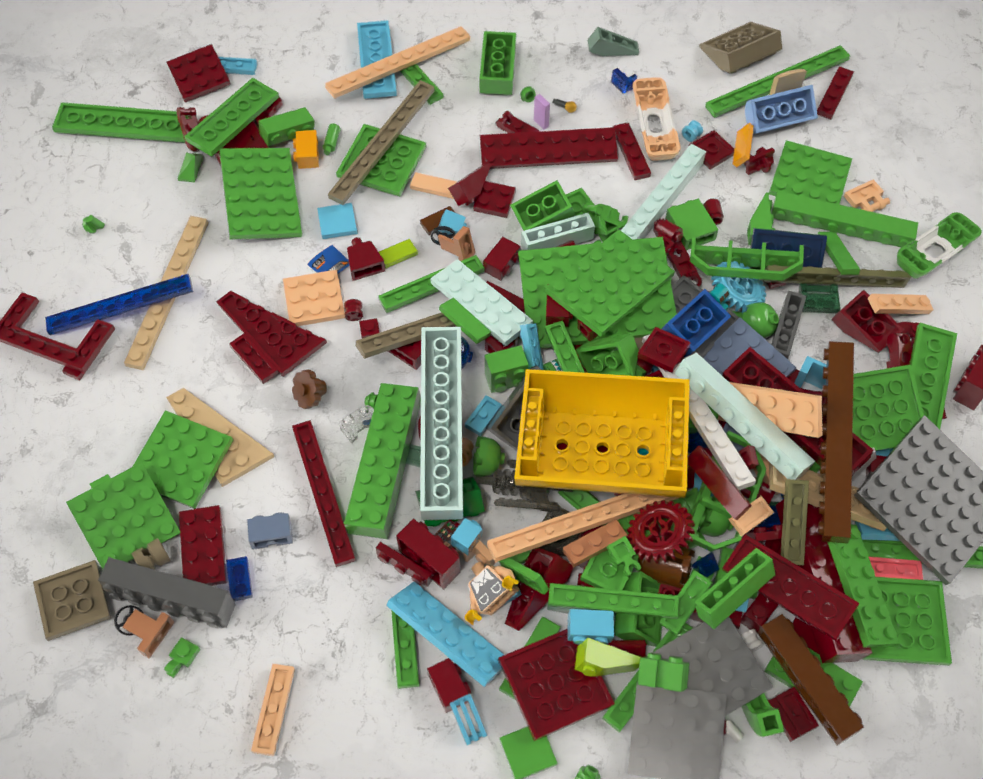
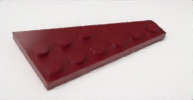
M229 291L216 301L218 306L243 334L245 333L274 365L282 377L327 343L326 339L314 335L307 329L304 330L298 327L295 323L274 312L271 313L265 310L260 305L257 306L251 303L248 299L233 291Z

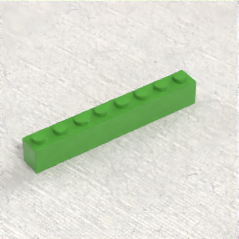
M777 191L771 211L774 218L900 248L910 241H914L917 236L918 222L782 191Z

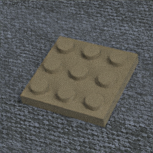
M96 560L33 581L46 640L50 641L111 619L105 591L98 581L100 571Z

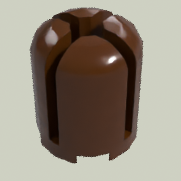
M681 547L683 555L674 552L675 560L668 555L667 563L660 557L659 564L655 563L653 557L651 562L648 563L644 556L643 560L638 559V563L641 566L640 571L660 584L682 589L690 576L692 563L690 562L692 557H695V551Z

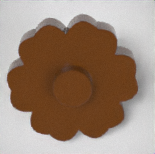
M310 369L297 372L293 378L294 386L292 387L294 400H298V406L303 409L318 406L321 397L327 391L325 381L316 378V373Z

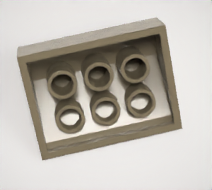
M750 21L699 44V47L721 70L735 73L742 67H748L751 63L761 61L764 57L774 55L777 51L782 50L781 31Z

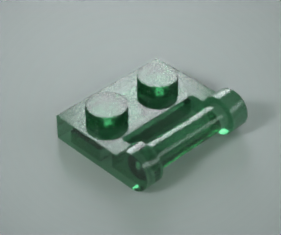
M799 284V294L806 295L802 312L838 313L841 310L837 284H831L830 286Z

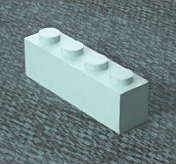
M589 213L521 231V246L523 250L556 247L571 240L578 244L594 238L595 225Z

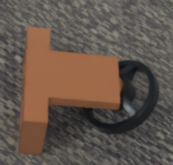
M447 226L436 227L431 232L432 242L441 246V249L458 256L459 261L472 257L476 253L470 229L465 226L457 234L452 228ZM439 230H447L450 231L452 234L448 235L445 232L441 233L439 232ZM434 233L437 234V236H438V241L434 239V237H433V234H434Z
M134 605L120 608L114 617V625L119 633L127 636L136 635L143 639L137 649L143 656L149 659L175 623L164 612L160 614L157 620H154ZM129 608V614L124 617L122 623L117 624L120 612ZM123 626V629L129 631L130 633H125L121 631L120 627Z

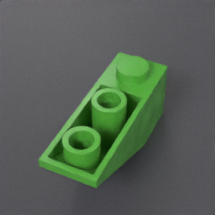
M765 193L749 222L747 229L748 245H751L753 228L775 230V228H772L774 215L770 211L772 209V200H769V193Z

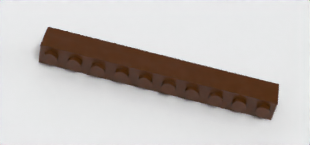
M829 341L828 347L823 350V360L827 361L822 373V378L826 379V385L822 387V397H826L825 404H822V416H825V423H822V435H825L820 447V454L824 455V462H820V474H823V481H820L819 494H823V501H819V514H822V522L818 524V534L822 535L823 542L848 544L851 538L854 343Z

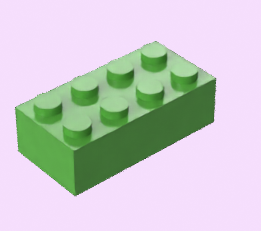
M484 31L479 93L512 95L516 33Z

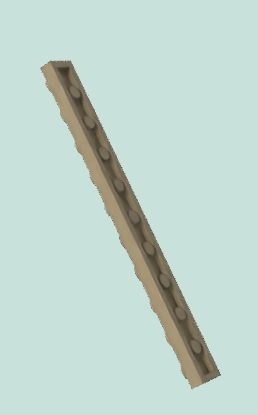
M421 80L416 84L328 193L329 199L342 205L345 204L432 95L434 86Z

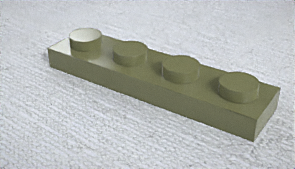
M786 479L781 556L796 565H804L809 481Z

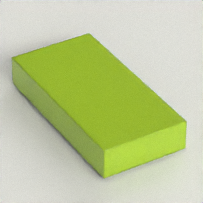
M410 238L379 251L384 260L385 268L418 255V251Z

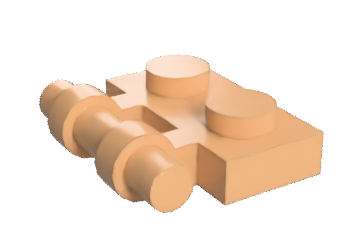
M874 179L844 194V198L853 208L860 206L861 210L870 212L877 209L881 210L890 204L889 198L883 199L881 197L884 191Z

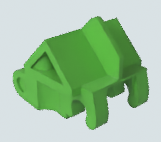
M584 203L581 207V211L584 214L589 213L595 225L594 234H599L601 241H605L618 228L623 229L628 222V216L623 215L622 220L619 221L620 213L618 210L608 205Z

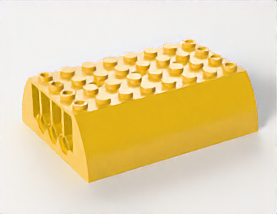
M526 369L514 478L515 485L685 498L687 492L690 379ZM559 443H565L568 447L560 450L556 446ZM599 446H606L608 450L601 453L597 448ZM644 448L649 453L643 456L638 453V450Z

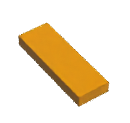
M750 122L737 131L732 163L735 167L740 166L750 158L754 129Z

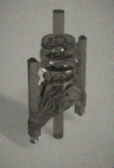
M508 459V466L516 468V460ZM501 469L495 470L493 477H475L477 484L492 485V490L495 494H500L501 492L503 496H508L509 493L511 496H517L519 493L520 498H522L517 500L510 498L507 500L499 497V499L494 501L495 506L559 512L561 506L558 505V502H549L548 495L550 490L574 491L569 489L516 486L514 479L515 470L511 474L510 469H505L503 473Z

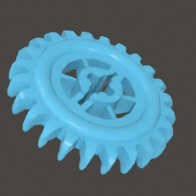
M731 261V268L750 269L748 266L744 267L743 263L738 264L737 261ZM722 262L717 267H727V262ZM711 277V280H714L712 286L720 283L727 287L730 295L726 298L725 303L730 301L729 308L735 304V311L742 307L743 313L747 311L748 307L745 308L747 305L757 302L764 303L766 301V292H764L766 289L762 286L764 284L763 281L759 279Z

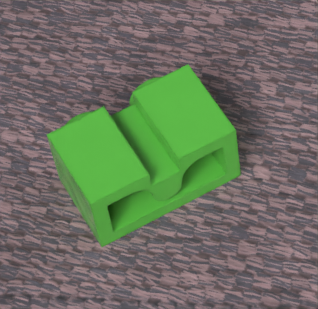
M648 653V656L640 658L638 685L682 692L687 689L689 663L682 662L683 658L669 656V659H663L661 654Z

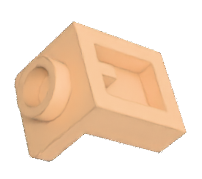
M481 541L477 543L469 556L463 553L466 562L475 556L477 561L482 562L483 565L493 566L496 564L490 550Z

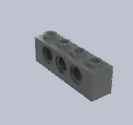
M789 290L784 300L778 326L771 343L787 359L790 356L806 295Z

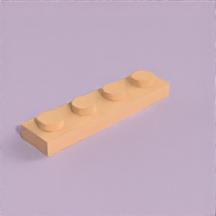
M871 294L868 297L874 313L930 314L934 310L926 295Z
M272 664L251 748L252 753L268 756L275 755L295 668L292 666Z

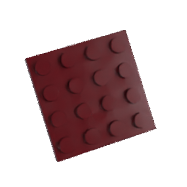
M568 628L498 658L502 671L534 741L615 705L602 676H586L582 672L575 670L577 649L580 644L568 641Z

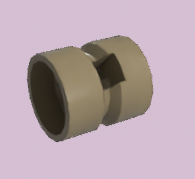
M158 538L148 543L147 548L141 547L132 552L137 565L155 570V566L162 567L171 561Z

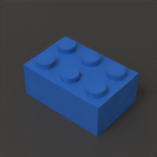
M704 289L666 323L662 330L691 342L690 348L684 355V357H688L722 326L731 315Z

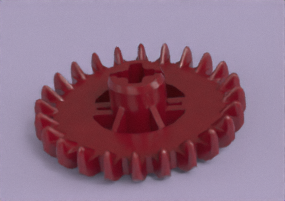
M662 500L660 504L654 501L652 506L646 504V509L640 508V514H634L635 520H630L629 522L631 527L627 528L629 533L627 539L636 555L641 560L645 556L648 563L651 562L652 557L656 564H659L660 557L667 563L668 555L675 560L674 552L683 555L680 548L685 547L689 549L685 541L693 542L689 534H695L692 528L695 527L692 515L688 513L687 508H682L680 503L674 504L673 501L666 503L665 500ZM674 523V531H671L670 528ZM646 529L649 530L651 533L647 538Z

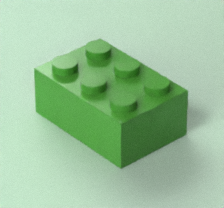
M558 180L510 205L523 231L576 216Z

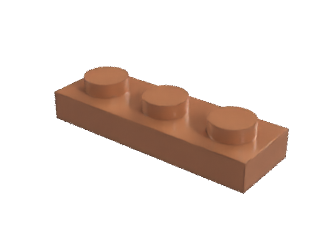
M617 519L564 546L563 552L572 566L576 567L606 551V547L624 536L627 538V534Z

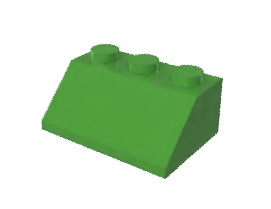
M632 333L593 339L576 349L581 364L588 373L635 376L639 350Z
M641 571L632 572L623 590L658 594L660 583ZM616 613L614 635L622 640H645L646 645L657 647L661 640L662 625L659 622L662 617Z

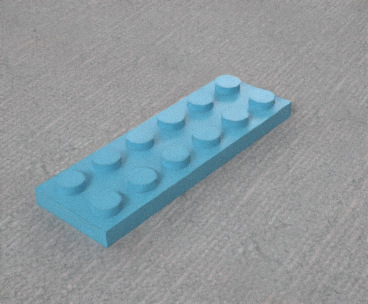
M389 20L357 23L361 68L392 55ZM393 73L363 86L364 99L397 96L395 74Z
M412 582L388 600L386 605L482 686L485 687L502 671L498 658L504 654L416 582Z

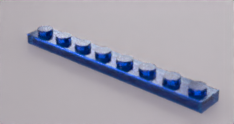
M185 274L45 317L47 333L54 335L96 322L97 319L103 320L193 292L191 277L189 274Z

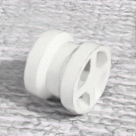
M751 629L741 635L751 653L764 645L762 640L757 638L755 629Z

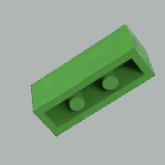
M306 107L259 120V134L267 146L296 138V131L314 130V119Z

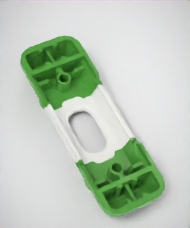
M954 212L914 241L912 240L901 247L897 252V265L911 277L918 279L929 274L933 269L979 238L982 230L962 213ZM934 243L940 244L945 249V252L937 258H931L924 252L926 248Z

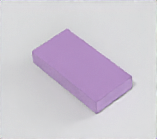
M538 94L534 100V121L545 130L549 127L550 103Z

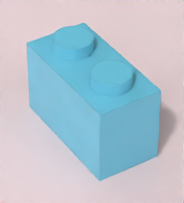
M570 609L567 616L568 641H573L574 644H581L588 637L604 644L611 643L614 637L613 611Z

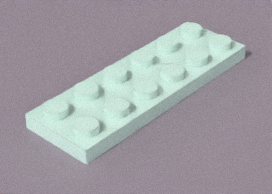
M458 259L430 278L431 284L449 299L455 298L505 346L520 336V325L533 324L532 319Z

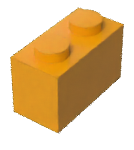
M316 130L296 131V138L293 139V147L296 149V152H293L294 162H297L298 169L318 168L319 150Z

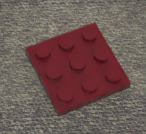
M212 44L166 62L185 103L231 85Z

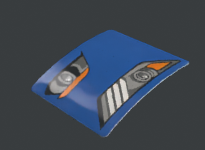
M333 245L321 251L307 264L317 273L337 270V274L350 266L349 260Z

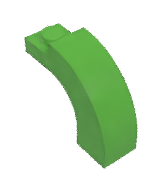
M764 693L741 706L749 725L758 736L765 737L784 732L779 710L769 704Z

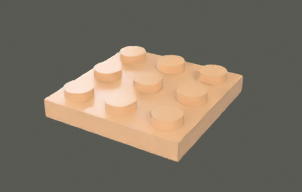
M337 270L283 279L289 321L297 326L345 318Z

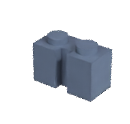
M278 512L272 516L264 517L258 515L252 519H247L248 540L252 550L269 547L268 545L273 544L279 546L293 543L291 520L288 513Z

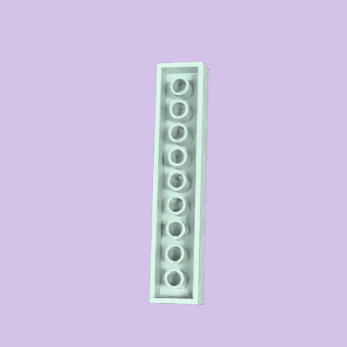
M422 327L421 520L463 519L461 327Z

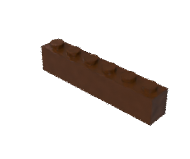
M781 614L761 626L758 635L835 744L838 746L864 728L861 717L849 707L847 698L836 689L832 677L823 671L819 659L811 654L807 648L806 641L795 632L793 623Z

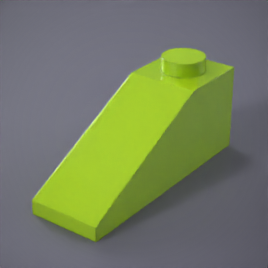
M587 637L578 646L575 670L582 672L586 676L594 677L633 672L639 668L641 657Z

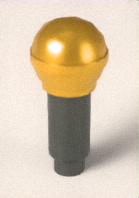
M553 99L552 102L557 106L565 108L569 113L575 112L577 108L576 103L573 101L566 102L560 99Z

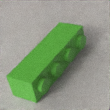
M755 548L695 601L698 617L715 629L775 576L773 559Z

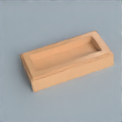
M762 496L750 503L752 506L738 520L733 519V517L728 519L740 536H743L774 513Z

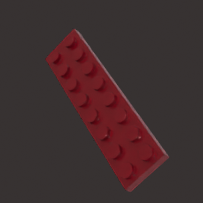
M615 127L480 135L482 166L490 162V169L618 161Z

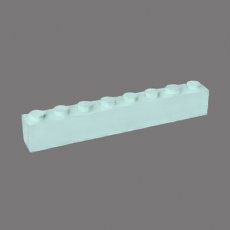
M691 144L621 231L633 240L644 239L652 230L654 222L663 216L702 167L706 151Z
M697 352L682 360L675 374L680 379H690L689 387L747 442L755 446V449L787 479L798 480L805 475L815 462L805 451Z

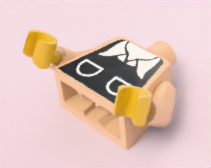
M477 562L472 566L471 569L476 576L468 584L470 588V610L465 614L467 622L474 625L475 619L480 621L482 619L480 613L493 615L520 590L516 586L519 581L515 579L511 569L500 565H488L485 567L482 562Z

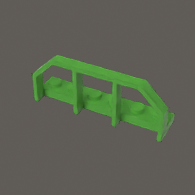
M692 238L690 262L708 276L783 281L803 268L804 245H800L799 252L766 250V243L763 242L762 249L732 247L733 240H729L728 247L695 245L696 238ZM731 261H737L738 264L743 263L744 267H758L761 269L731 268ZM722 262H727V267H713L708 265H719ZM767 265L790 266L783 271L765 270Z
M731 431L726 433L730 441L743 447L751 445L743 437ZM757 450L756 455L759 465L756 466L758 470L756 482L753 486L746 488L751 491L748 499L749 503L755 501L766 472V467ZM712 455V459H713V460L716 462V464L720 467L719 463L717 462V460L715 459V457ZM702 481L690 512L693 517L692 521L695 523V527H692L695 534H689L693 542H685L688 546L692 543L713 552L738 543L742 536L736 532L734 538L715 545L698 537L699 533L696 531L698 526H701L705 520L706 515L703 514L705 508H710L728 518L732 517L724 506L712 501L711 491Z

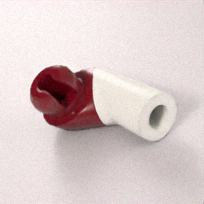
M724 720L723 735H730L738 743L745 735L730 720Z

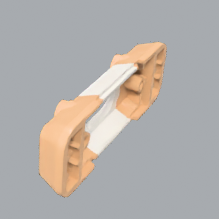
M658 77L636 79L633 82V91L648 157L652 161L673 159L680 152V143L674 126L666 82ZM656 115L660 118L661 132L653 133L650 131L647 120L648 116Z

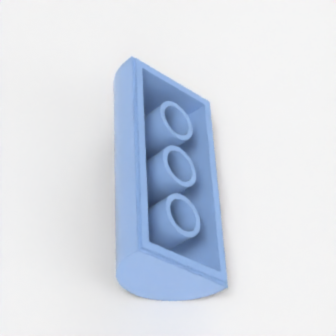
M813 85L748 100L745 105V117L747 124L750 122L754 126L753 133L757 134L817 119Z

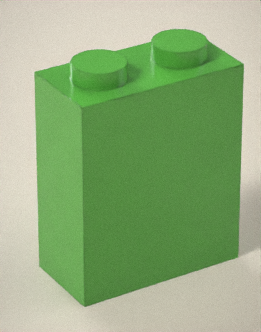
M699 198L689 200L677 206H671L667 209L665 220L667 219L683 229L681 242L686 250L691 249L692 238H696L695 245H703L716 240L718 228Z

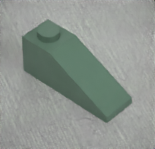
M597 27L587 39L589 52L600 56H628L640 53L637 41Z

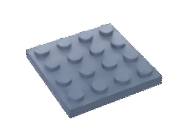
M740 317L714 342L715 345L703 358L722 375L740 355L751 347L787 378L796 370V366Z

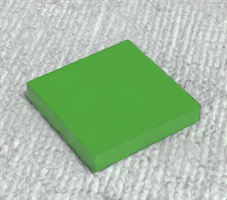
M528 726L499 737L514 779L527 778L558 764L547 736L534 741Z

